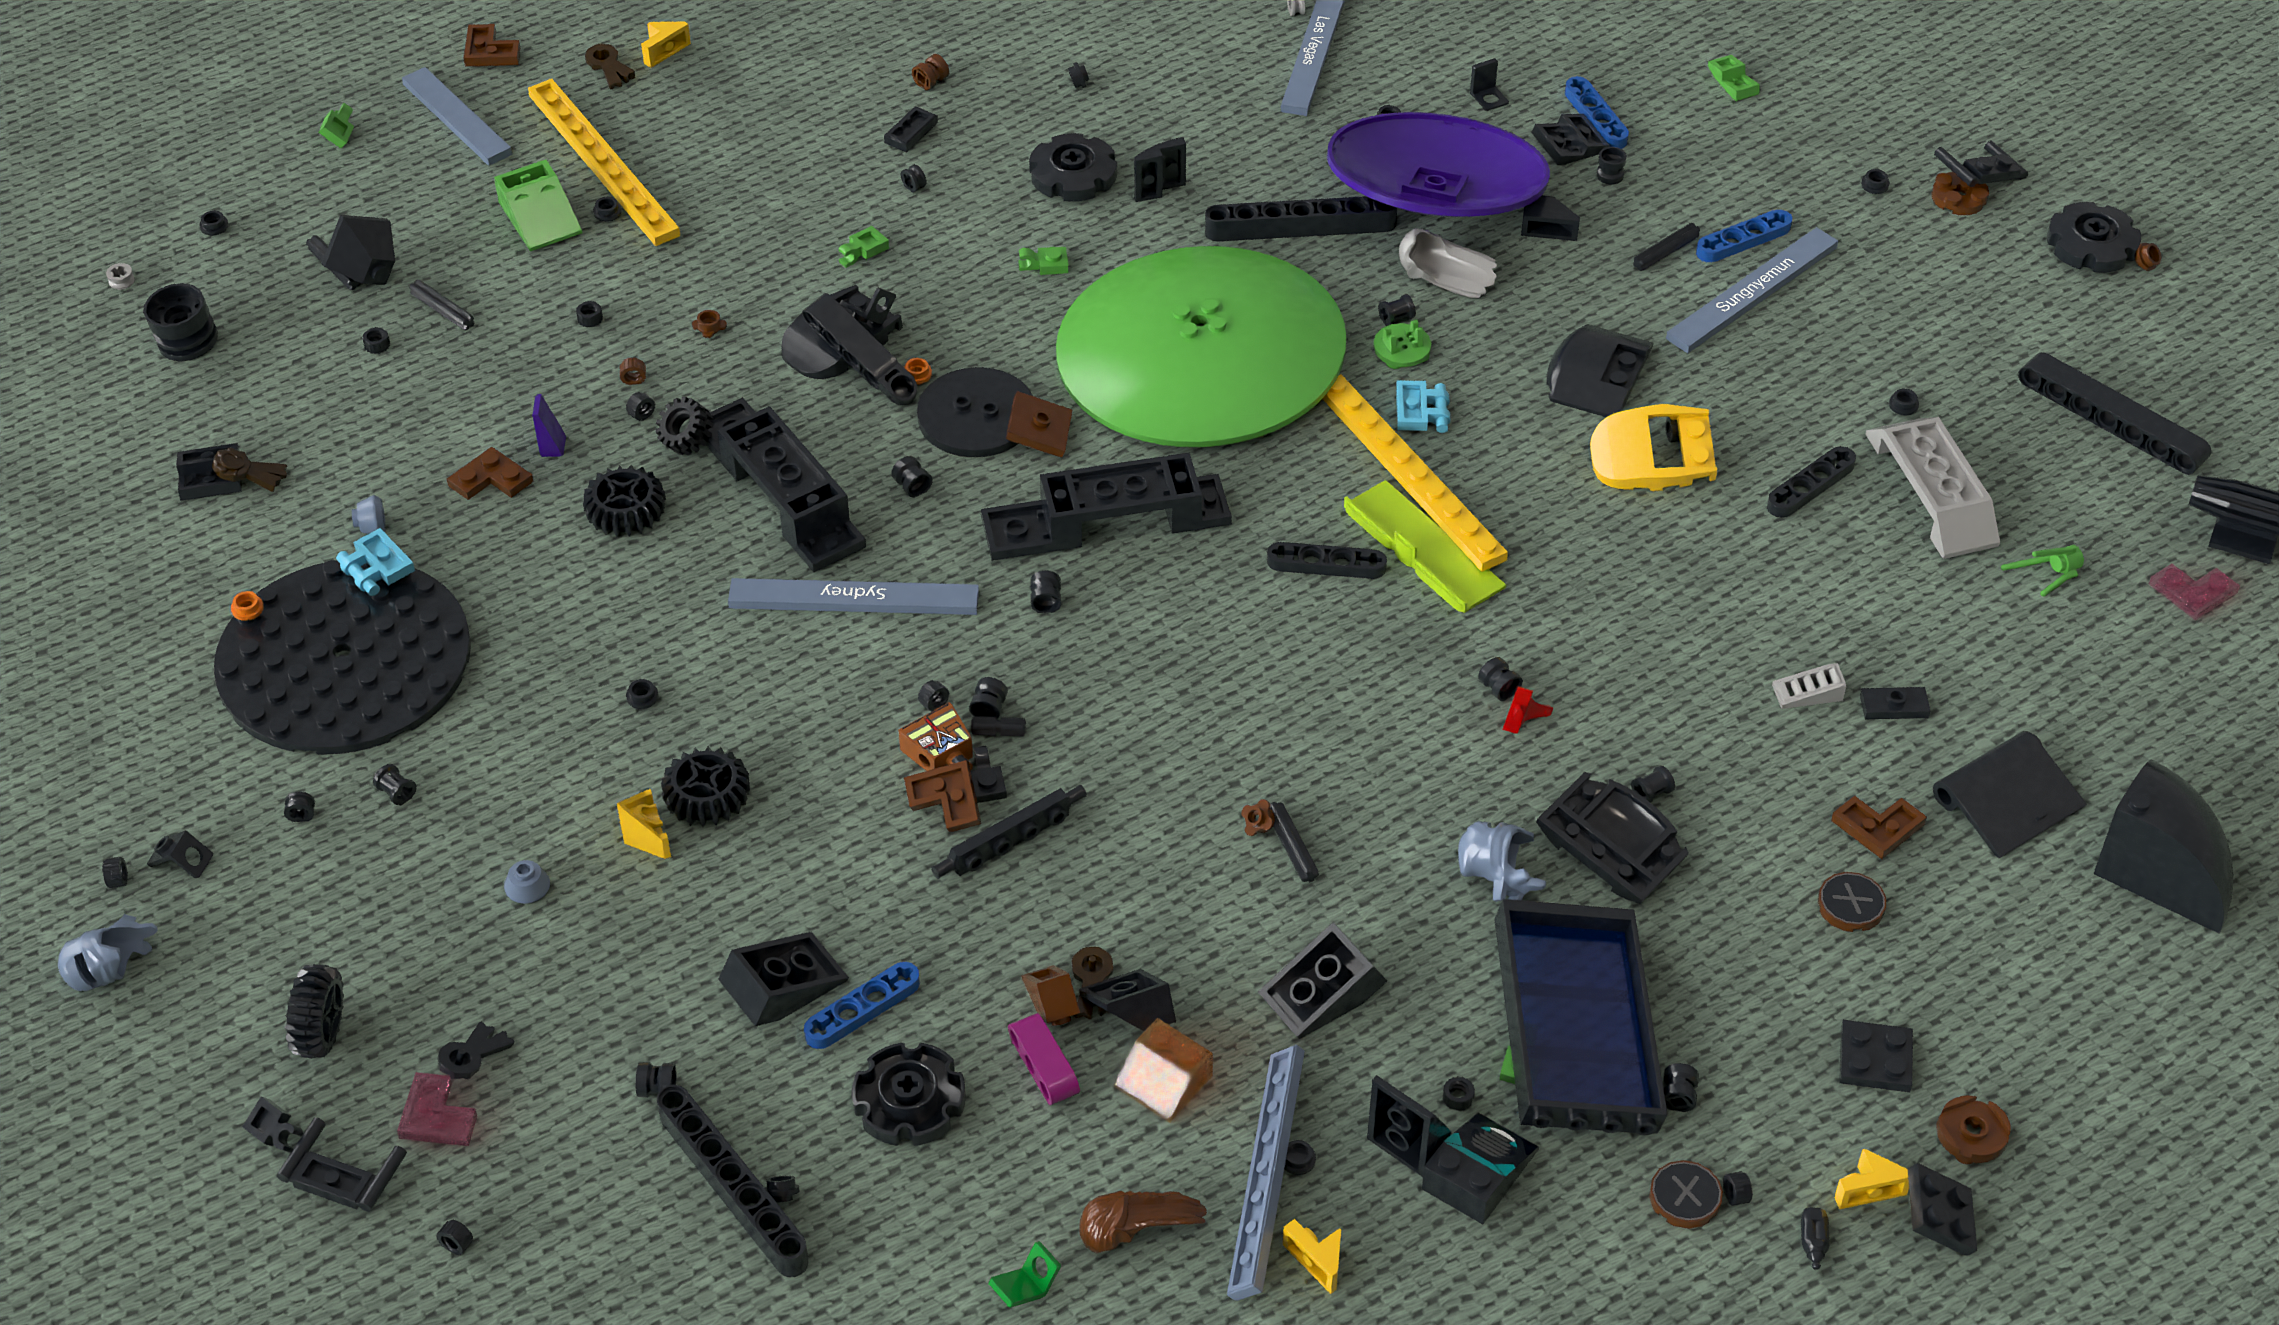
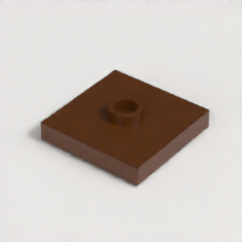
M1017 391L1013 400L1006 439L1058 457H1063L1066 450L1073 409Z

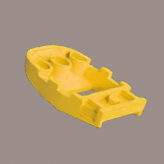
M1658 404L1614 413L1602 420L1591 437L1590 451L1593 470L1597 478L1607 486L1629 490L1634 488H1650V491H1663L1664 487L1679 485L1680 488L1690 486L1693 479L1709 476L1710 481L1716 480L1717 467L1709 422V409ZM1653 417H1670L1671 420H1677L1683 467H1654L1648 419H1653Z

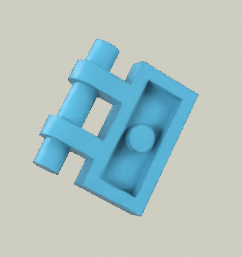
M1397 380V430L1427 431L1428 422H1432L1436 425L1437 432H1447L1451 417L1450 411L1447 410L1450 398L1449 393L1446 391V386L1439 383L1435 385L1434 389H1426V381ZM1427 404H1433L1435 408H1427Z
M381 528L353 542L356 552L349 555L346 551H341L336 556L342 571L346 575L352 576L357 587L361 591H366L371 596L378 594L380 590L376 581L383 579L387 585H390L415 571L413 562ZM368 563L370 568L363 570L361 566Z

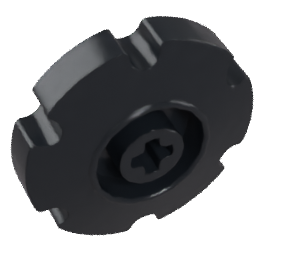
M1079 133L1057 135L1051 138L1052 142L1040 143L1030 155L1029 172L1031 173L1032 184L1038 191L1050 198L1061 196L1063 201L1068 202L1093 199L1096 197V192L1108 191L1117 178L1115 152L1109 144L1097 137L1087 139L1083 137V134Z
M2078 202L2064 206L2062 213H2055L2052 216L2047 232V243L2055 247L2054 255L2064 263L2077 269L2087 267L2096 273H2106L2123 269L2126 261H2134L2136 251L2141 243V232L2139 229L2132 227L2134 220L2129 215L2109 205L2099 207L2094 202Z
M897 1043L882 1048L867 1059L869 1069L858 1071L854 1077L852 1099L855 1115L863 1116V1128L867 1133L877 1140L897 1146L901 1140L909 1139L913 1142L914 1146H918L942 1137L951 1130L950 1118L954 1116L960 1117L965 1107L966 1091L962 1072H954V1059L940 1048L926 1043H919L918 1047L914 1049L906 1048L905 1043Z

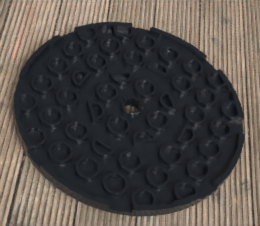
M330 560L297 570L272 582L256 593L262 599L264 605L263 611L258 617L245 621L233 616L220 637L214 659V676L221 701L233 716L234 721L247 733L260 741L287 751L294 752L295 749L316 751L317 755L343 754L370 749L391 741V737L401 734L408 729L412 731L433 717L449 701L459 687L466 664L469 663L471 651L469 628L461 605L442 583L416 568L414 572L390 585H387L383 579L376 581L380 590L374 596L369 595L366 591H361L355 584V579L342 571L337 560ZM366 563L361 568L366 570L370 568V565ZM351 650L348 656L336 657V652Z

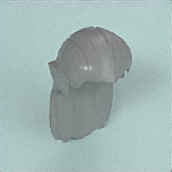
M1416 228L1409 231L1400 243L1399 259L1409 278H1422L1435 286L1468 298H1480L1481 294H1486L1485 287L1495 284L1497 275L1492 269L1497 267L1495 259L1488 255L1454 244L1441 238L1440 235L1431 233L1427 229Z

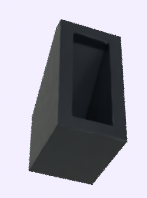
M1542 195L1536 201L1524 206L1521 236L1577 241L1580 217L1554 196Z

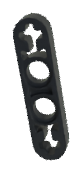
M1839 446L1825 453L1769 494L1768 512L1780 518L1788 517L1853 471L1856 461L1855 452L1848 447ZM1824 472L1829 477L1819 478L1814 473ZM1803 486L1809 491L1805 493L1798 492L1794 487Z
M1276 542L1270 545L1267 550L1268 566L1280 572L1377 579L1385 574L1387 568L1386 555L1375 549ZM1278 555H1284V557L1280 559ZM1294 555L1298 556V560H1294ZM1308 556H1314L1318 558L1319 561L1316 563H1308L1304 561V558ZM1337 559H1346L1350 563L1348 565L1341 566L1336 564L1334 561ZM1356 560L1360 561L1359 565H1356ZM1370 562H1375L1376 566H1370Z

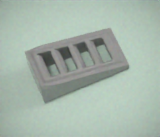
M1838 663L1824 665L1773 681L1772 684L1781 709L1843 701L1846 690V682ZM1801 686H1805L1806 692L1802 691ZM1787 688H1792L1793 696L1789 695Z

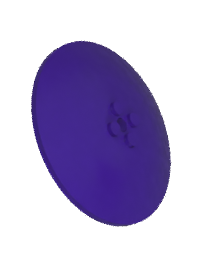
M1402 112L1362 118L1340 128L1331 137L1327 150V160L1331 170L1342 182L1352 189L1387 205L1431 216H1486L1520 209L1543 195L1550 178V169L1546 159L1534 146L1524 139L1487 123L1445 114Z

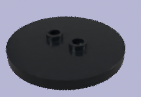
M984 367L955 370L937 378L923 391L917 405L918 425L924 437L942 451L962 457L993 456L1008 451L1019 444L1006 439L1016 392L1019 391L1031 396L1033 395L1021 380L1001 370Z

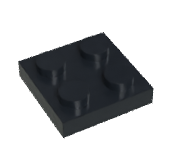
M1843 1019L1841 1025L1839 1083L1910 1093L1912 1088L1913 1028Z
M1916 1163L1908 1168L1913 1231L1963 1255L1969 1256L1976 1252L1977 1240L1972 1189L1920 1163Z

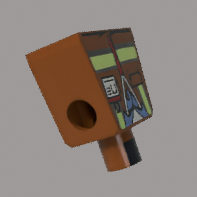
M950 702L898 729L900 750L926 771L964 760L970 764V769L972 770L973 765L969 761L973 757L972 738Z

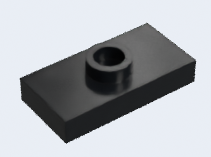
M915 106L884 135V143L907 153L938 123V115Z
M1925 687L1861 688L1860 699L1865 720L1929 718L1931 710Z

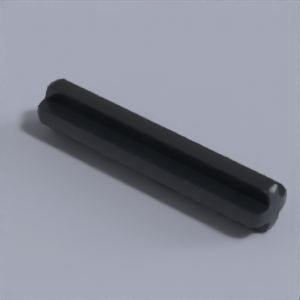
M1689 223L1637 254L1633 258V266L1637 267L1639 271H1643L1698 238L1699 226Z
M313 235L311 239H307L306 245L322 262L328 245L319 236ZM330 270L350 290H355L356 287L361 285L358 281Z
M416 280L410 284V293L461 329L468 330L474 326L473 315L423 281Z
M1282 802L1270 803V809L1275 816L1273 827L1301 881L1313 882L1314 878L1319 876V871Z

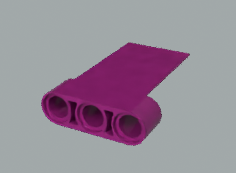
M1033 1014L1008 1025V1032L1012 1043L1049 1105L1080 1093V1086L1073 1069L1040 1014Z

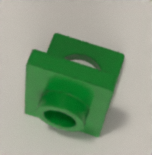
M1038 1241L1032 1247L1022 1268L993 1276L988 1284L1007 1306L1012 1308L1045 1297L1061 1268V1264ZM1038 1257H1042L1047 1264L1048 1271L1045 1277H1042L1036 1269Z

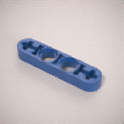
M1578 76L1569 78L1566 81L1565 95L1579 114L1583 113L1610 145L1609 147L1624 148L1628 141V129L1587 79ZM1591 103V104H1594V105H1596V106H1595V107H1588V106H1585L1584 104ZM1604 119V120H1607V121H1609V122H1608V123H1600V122H1598L1597 120Z
M1772 210L1704 236L1697 243L1696 255L1704 262H1716L1784 236L1791 230L1792 216L1784 210ZM1750 230H1759L1762 234H1754ZM1732 238L1738 240L1739 242L1731 243L1728 242L1727 239Z
M909 962L897 963L810 1017L804 1025L807 1044L816 1049L827 1048L913 994L920 985L917 967ZM899 976H903L904 978L910 977V981L906 982V981L903 980V979L898 981V977H899ZM879 991L886 995L879 1002H872L867 999L868 995L872 992ZM846 1009H852L858 1013L851 1020L842 1019L839 1017V1014ZM817 1028L820 1031L826 1030V1034L821 1035L819 1032L814 1034V1030Z

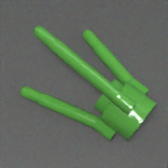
M2073 544L2062 548L2034 551L2032 556L2035 558L2004 564L2001 566V570L2050 562L2054 571L2064 574L2040 592V595L2044 597L2068 579L2077 577L2076 569L2083 566L2084 557L2079 547Z

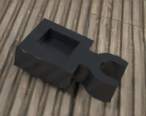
M262 1096L242 1126L263 1144L272 1147L274 1145L277 1149L289 1153L293 1150L287 1143L289 1135L291 1133L298 1136L303 1135L300 1127L288 1123L291 1118L290 1114L270 1099Z

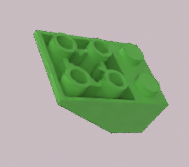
M546 159L494 177L499 204L529 251L582 234V229L559 179Z

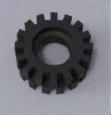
M682 397L681 400L676 398L673 399L674 405L666 404L665 406L668 410L666 412L661 410L659 413L662 416V420L657 419L656 424L659 426V428L655 429L656 434L659 435L657 438L674 452L680 455L684 453L691 455L692 450L695 452L700 450L699 444L706 445L707 442L704 440L706 436L711 437L712 433L708 429L714 426V423L710 421L713 417L709 410L692 398ZM690 418L687 428L679 434L682 424Z

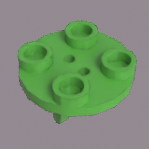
M1416 319L1412 320L1410 324H1391L1382 328L1375 335L1373 348L1375 354L1389 368L1399 369L1401 367L1415 366L1427 361L1430 357L1432 343L1429 335L1423 328L1418 327V320Z

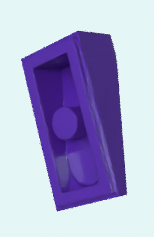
M537 394L535 396L532 416L540 456H563L566 435L542 394Z

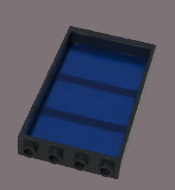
M1503 899L1494 921L1520 1125L1535 1126L1537 1128H1568L1574 1131L1586 1129L1600 1130L1606 1133L1658 1134L1668 1114L1635 910Z

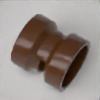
M933 54L925 60V63H919L913 67L912 76L918 86L929 90L936 85V81H942L949 76V67L940 55Z

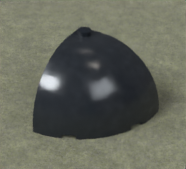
M2152 759L2149 760L2139 771L2115 810L2094 875L2220 934L2232 900L2234 877L2231 852L2224 831L2210 806L2188 782L2167 767Z

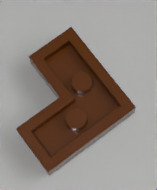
M495 24L468 25L463 57L465 67L519 65L520 42L519 40H495Z
M493 447L487 449L447 478L448 486L467 500L490 484L512 498L534 482L530 472Z
M966 760L904 777L909 806L913 811L942 804L946 828L949 832L981 824L970 764Z
M1853 796L1833 812L1831 821L1879 858L1883 859L1922 828L1926 823L1927 816L1903 798H1900L1887 810L1879 814L1859 798Z

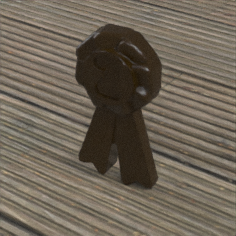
M596 44L587 49L585 54L586 63L593 70H603L610 90L615 86L622 87V81L628 83L630 79L635 78V71L617 61L618 51L614 46Z
M231 447L219 450L212 464L213 470L222 479L235 482L247 478L271 492H274L275 487L280 485L281 479L287 477L285 472L287 469L286 464L251 462L245 452Z
M1085 947L1073 956L1072 972L1074 978L1082 982L1081 988L1107 980L1113 974L1112 956L1100 947ZM1079 995L1077 1004L1080 1013L1075 1014V1018L1084 1016L1091 1020L1093 1003ZM1097 1005L1098 1014L1100 1016H1103L1106 1012H1108Z

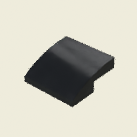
M1583 113L1561 114L1558 123L1535 124L1532 130L1534 137L1557 165H1566L1599 155L1602 149L1610 146Z
M1183 137L1154 145L1134 157L1135 202L1162 198L1163 190L1186 186V142Z
M238 443L177 452L176 467L179 475L178 493L180 501L242 492L241 480L232 482L222 479L212 468L214 457L219 450L231 447L239 451Z

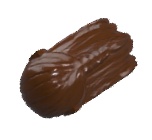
M1117 1191L1100 1195L1089 1201L1080 1218L1079 1232L1085 1247L1097 1254L1116 1249L1120 1242L1130 1243L1134 1235L1146 1227L1205 1223V1219L1202 1217L1206 1215L1207 1209L1200 1203V1200L1183 1195L1180 1192L1141 1193L1139 1191L1134 1193L1129 1191L1125 1193Z

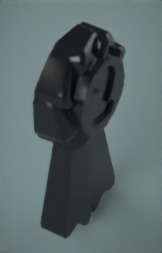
M481 1021L466 1043L449 1042L439 1050L437 1058L439 1070L449 1075L451 1079L464 1078L468 1080L479 1071L482 1064L481 1058L509 1049L514 1045L515 1041L507 1037L506 1031L493 1036L495 1027L486 1026Z

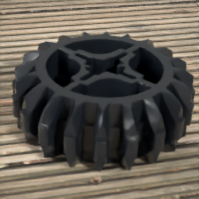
M619 465L617 470L612 471L607 468L606 474L597 473L596 480H589L588 488L584 489L583 507L589 523H593L596 530L602 529L605 535L614 531L616 537L621 532H626L630 537L632 531L637 530V532L642 534L644 526L652 529L653 521H660L661 514L665 513L666 496L660 479L656 478L653 472L646 473L644 467L635 470L632 465L627 469H622Z
M707 746L705 751H698L695 747L692 754L682 752L681 760L672 759L671 767L665 768L664 777L661 782L662 798L670 814L675 813L679 821L686 818L691 826L696 820H699L702 827H704L707 821L712 820L717 826L719 818L722 817L729 821L731 813L739 814L741 805H746L747 795H749L750 791L749 773L744 768L742 760L736 759L733 752L725 754L721 747L716 751H712L709 746Z
M313 964L305 965L297 973V977L293 981V989L290 990V999L287 1003L288 1010L285 1015L287 1017L285 1026L287 1031L286 1040L288 1048L292 1051L293 1055L310 1059L325 1058L332 1050L333 1044L336 1042V1035L340 1031L339 1026L342 1020V1009L344 1008V984L337 968L329 967V965Z

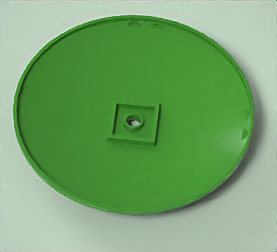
M1222 246L1185 247L1166 250L1132 260L1113 269L1092 283L1077 297L1062 320L1057 336L1056 356L1060 377L1072 399L1083 411L1106 427L1125 436L1160 445L1210 447L1239 443L1274 432L1292 423L1317 405L1329 392L1343 367L1346 355V330L1341 311L1335 300L1316 279L1300 268L1274 256L1241 248ZM1203 323L1205 325L1197 326L1196 324Z

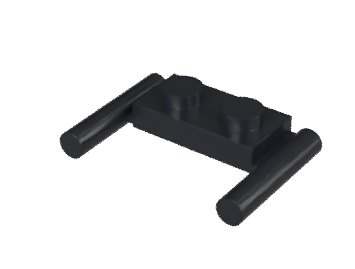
M1992 140L1988 141L1984 146V149L1992 156L1965 159L1963 165L1943 147L1937 148L1934 152V156L1971 188L1977 183L1985 184L2014 179L2022 180L2028 176V171Z
M314 1117L276 1174L277 1178L285 1183L292 1182L294 1188L356 1210L360 1207L362 1210L370 1212L405 1158L407 1151L400 1146H394L377 1175L317 1153L309 1152L326 1126L322 1119Z

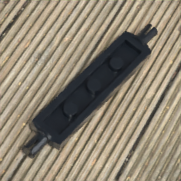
M1078 785L1067 793L1062 788L1052 792L951 848L946 860L931 867L932 873L939 879L953 870L959 876L969 871L978 870L988 860L996 856H1003L1015 845L1024 840L1030 841L1034 839L1039 832L1051 825L1056 826L1062 823L1069 816L1071 804L1087 797L1086 790L1082 785Z

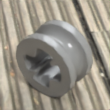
M1287 0L1290 16H1295V13L1305 14V0Z
M114 264L106 271L109 285L114 289H126L135 281L132 268L128 264Z

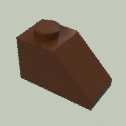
M1052 965L1021 975L1035 1009L1044 1022H1051L1052 1026H1057L1071 1021L1072 1015L1080 1013L1068 972Z

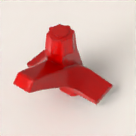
M1518 686L1502 730L1518 734L1525 721L1551 716L1553 707L1535 702L1532 698L1533 690Z

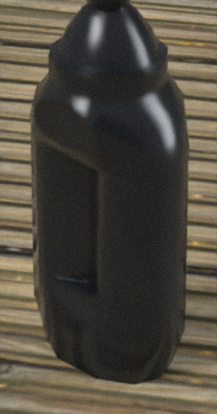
M1810 1207L1805 1208L1801 1215V1243L1804 1251L1807 1253V1257L1813 1262L1812 1268L1814 1270L1820 1269V1262L1824 1259L1825 1253L1830 1247L1829 1218L1825 1210Z

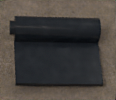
M2028 731L2020 732L1933 785V794L1937 802L1947 811H1953L1959 807L1997 858L2003 857L2087 805L2042 746L2040 739Z

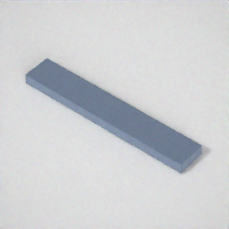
M426 67L402 77L403 85L488 166L512 155L511 147Z

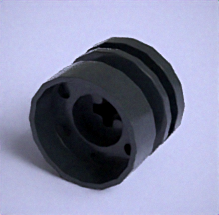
M184 283L171 284L158 289L145 302L143 314L161 354L169 360H193L203 356L215 345L218 338V330L209 312L205 298L197 287Z

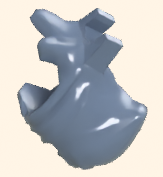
M1477 821L1467 827V831L1461 836L1458 845V861L1461 875L1464 877H1484L1488 881L1493 882V901H1502L1506 895L1511 900H1522L1527 892L1542 890L1546 887V881L1530 877L1528 871L1524 868L1515 869L1520 844L1534 841V833L1504 822H1500L1496 828H1492L1491 823L1486 821Z
M124 914L108 928L86 931L80 937L67 941L60 950L58 958V969L61 977L71 988L77 991H89L123 979L127 962L132 952L146 955L152 951V946L147 941H144V938L154 935L158 931L157 926L153 923L139 924L135 922L136 917Z

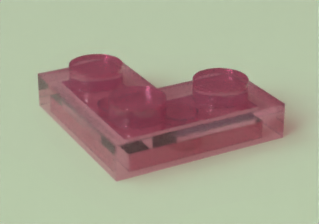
M2172 563L2151 576L2149 581L2150 586L2195 621L2236 595L2240 588V585L2217 568L2194 581Z
M416 1072L397 1129L399 1139L469 1146L478 1117L476 1109L446 1106L452 1086L450 1076Z

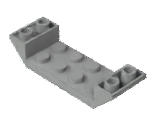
M1939 417L1919 418L1866 430L1865 435L1877 454L1892 453L1933 518L1934 523L1930 539L1943 559L1999 547L2000 538L1993 500Z

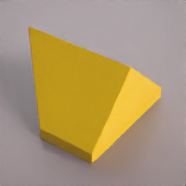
M651 789L618 802L617 808L624 844L664 859L670 858L671 852L668 836L662 831L661 826H663V822L660 820L657 806L654 804Z

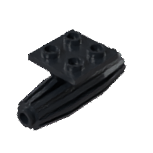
M2198 475L2188 505L2217 518L2208 547L2270 564L2279 536V492L2235 479Z

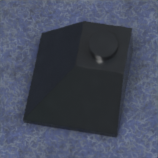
M340 215L322 265L362 284H387L395 263L391 222L387 218Z
M1137 969L1079 989L1080 996L1147 1034L1162 1032L1165 1030V1026L1176 1022L1169 983L1142 969Z

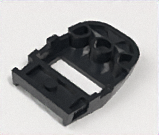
M857 285L830 294L839 304L843 300L857 305L864 310L867 309L871 301L870 298L859 291ZM879 304L876 305L877 311L883 308ZM842 306L850 315L853 311ZM891 312L888 313L883 325L868 320L867 323L857 320L883 346L889 341L888 335L895 328L899 331L903 328L901 315H894ZM802 313L786 329L782 338L781 355L783 360L793 369L813 379H829L848 371V366L850 365L809 326Z

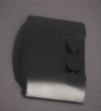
M1589 324L1576 329L1559 345L1549 363L1546 385H1549L1551 391L1549 393L1550 401L1603 417L1621 412L1654 343Z
M1584 772L1537 818L1536 823L1557 850L1563 847L1612 886L1611 892L1629 901L1641 904L1687 857L1689 852L1686 847L1681 851L1675 837L1677 830L1648 800L1630 788L1611 779L1608 780L1607 784L1589 780L1592 773Z

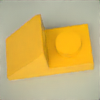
M685 21L649 22L647 24L649 39L641 43L644 64L652 68L690 45L688 23Z
M1863 1149L1858 1163L1860 1174L1852 1173L1839 1179L1834 1198L1839 1209H1845L1905 1196L1909 1191L1908 1169L1869 1150Z
M1295 1219L1284 1226L1283 1246L1330 1294L1336 1291L1341 1229H1337L1319 1243L1311 1229L1303 1228Z

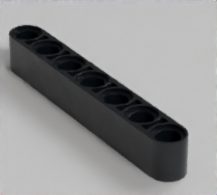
M1367 196L1212 205L1206 209L1205 235L1209 240L1220 242L1389 232L1396 227L1398 208Z
M2040 352L2036 354L2018 372L2020 382L2026 387L2185 475L2193 474L2211 455V447L2203 438L2047 353Z
M669 1085L660 1090L657 1095V1105L662 1125L777 1271L786 1277L802 1275L808 1267V1253L804 1236L688 1091L679 1085ZM750 1203H756L753 1206H746ZM769 1228H777L773 1231H766ZM789 1253H796L793 1256H785Z

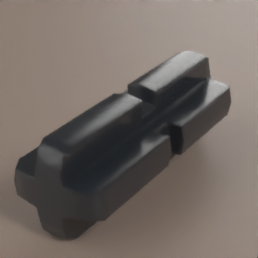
M974 716L971 720V732L973 735L996 736V733H1001L1000 736L1023 737L1026 733V720L1020 717H1001V720H997V717Z

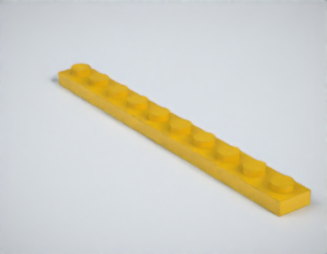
M553 79L528 88L529 97L655 246L680 237V229Z
M1340 374L1329 392L1322 398L1334 413L1481 572L1507 561L1508 551L1344 376Z

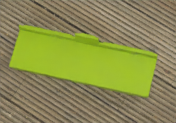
M1386 480L1353 499H1349L1347 496L1344 497V508L1347 514L1384 547L1392 549L1396 557L1403 564L1414 568L1417 576L1457 611L1466 613L1506 588V584L1489 569L1481 572L1434 521Z

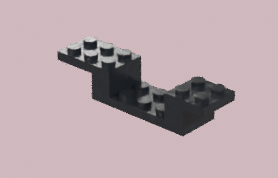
M742 397L709 412L713 417L710 421L714 423V426L708 429L712 435L710 438L705 437L706 446L736 481L751 476L780 510L782 536L813 572L866 548L865 537L850 521L847 494L770 406L755 412Z
M1190 453L1040 474L1041 500L981 509V519L991 561L1081 548L1082 522L1165 509L1172 534L1232 525V515L1219 474L1197 477Z

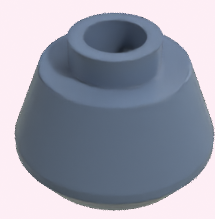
M372 495L357 503V509H352L354 528L360 527L361 533L370 534L379 528L384 532L386 531V528H384L386 527L384 507L381 498Z
M530 860L515 863L509 869L504 882L506 895L512 901L523 904L538 901L545 896L550 888L548 874L537 863Z

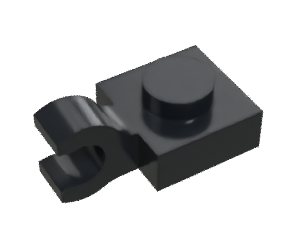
M987 746L974 747L976 770L971 771L977 803L1006 799L1007 791L1001 766H990Z

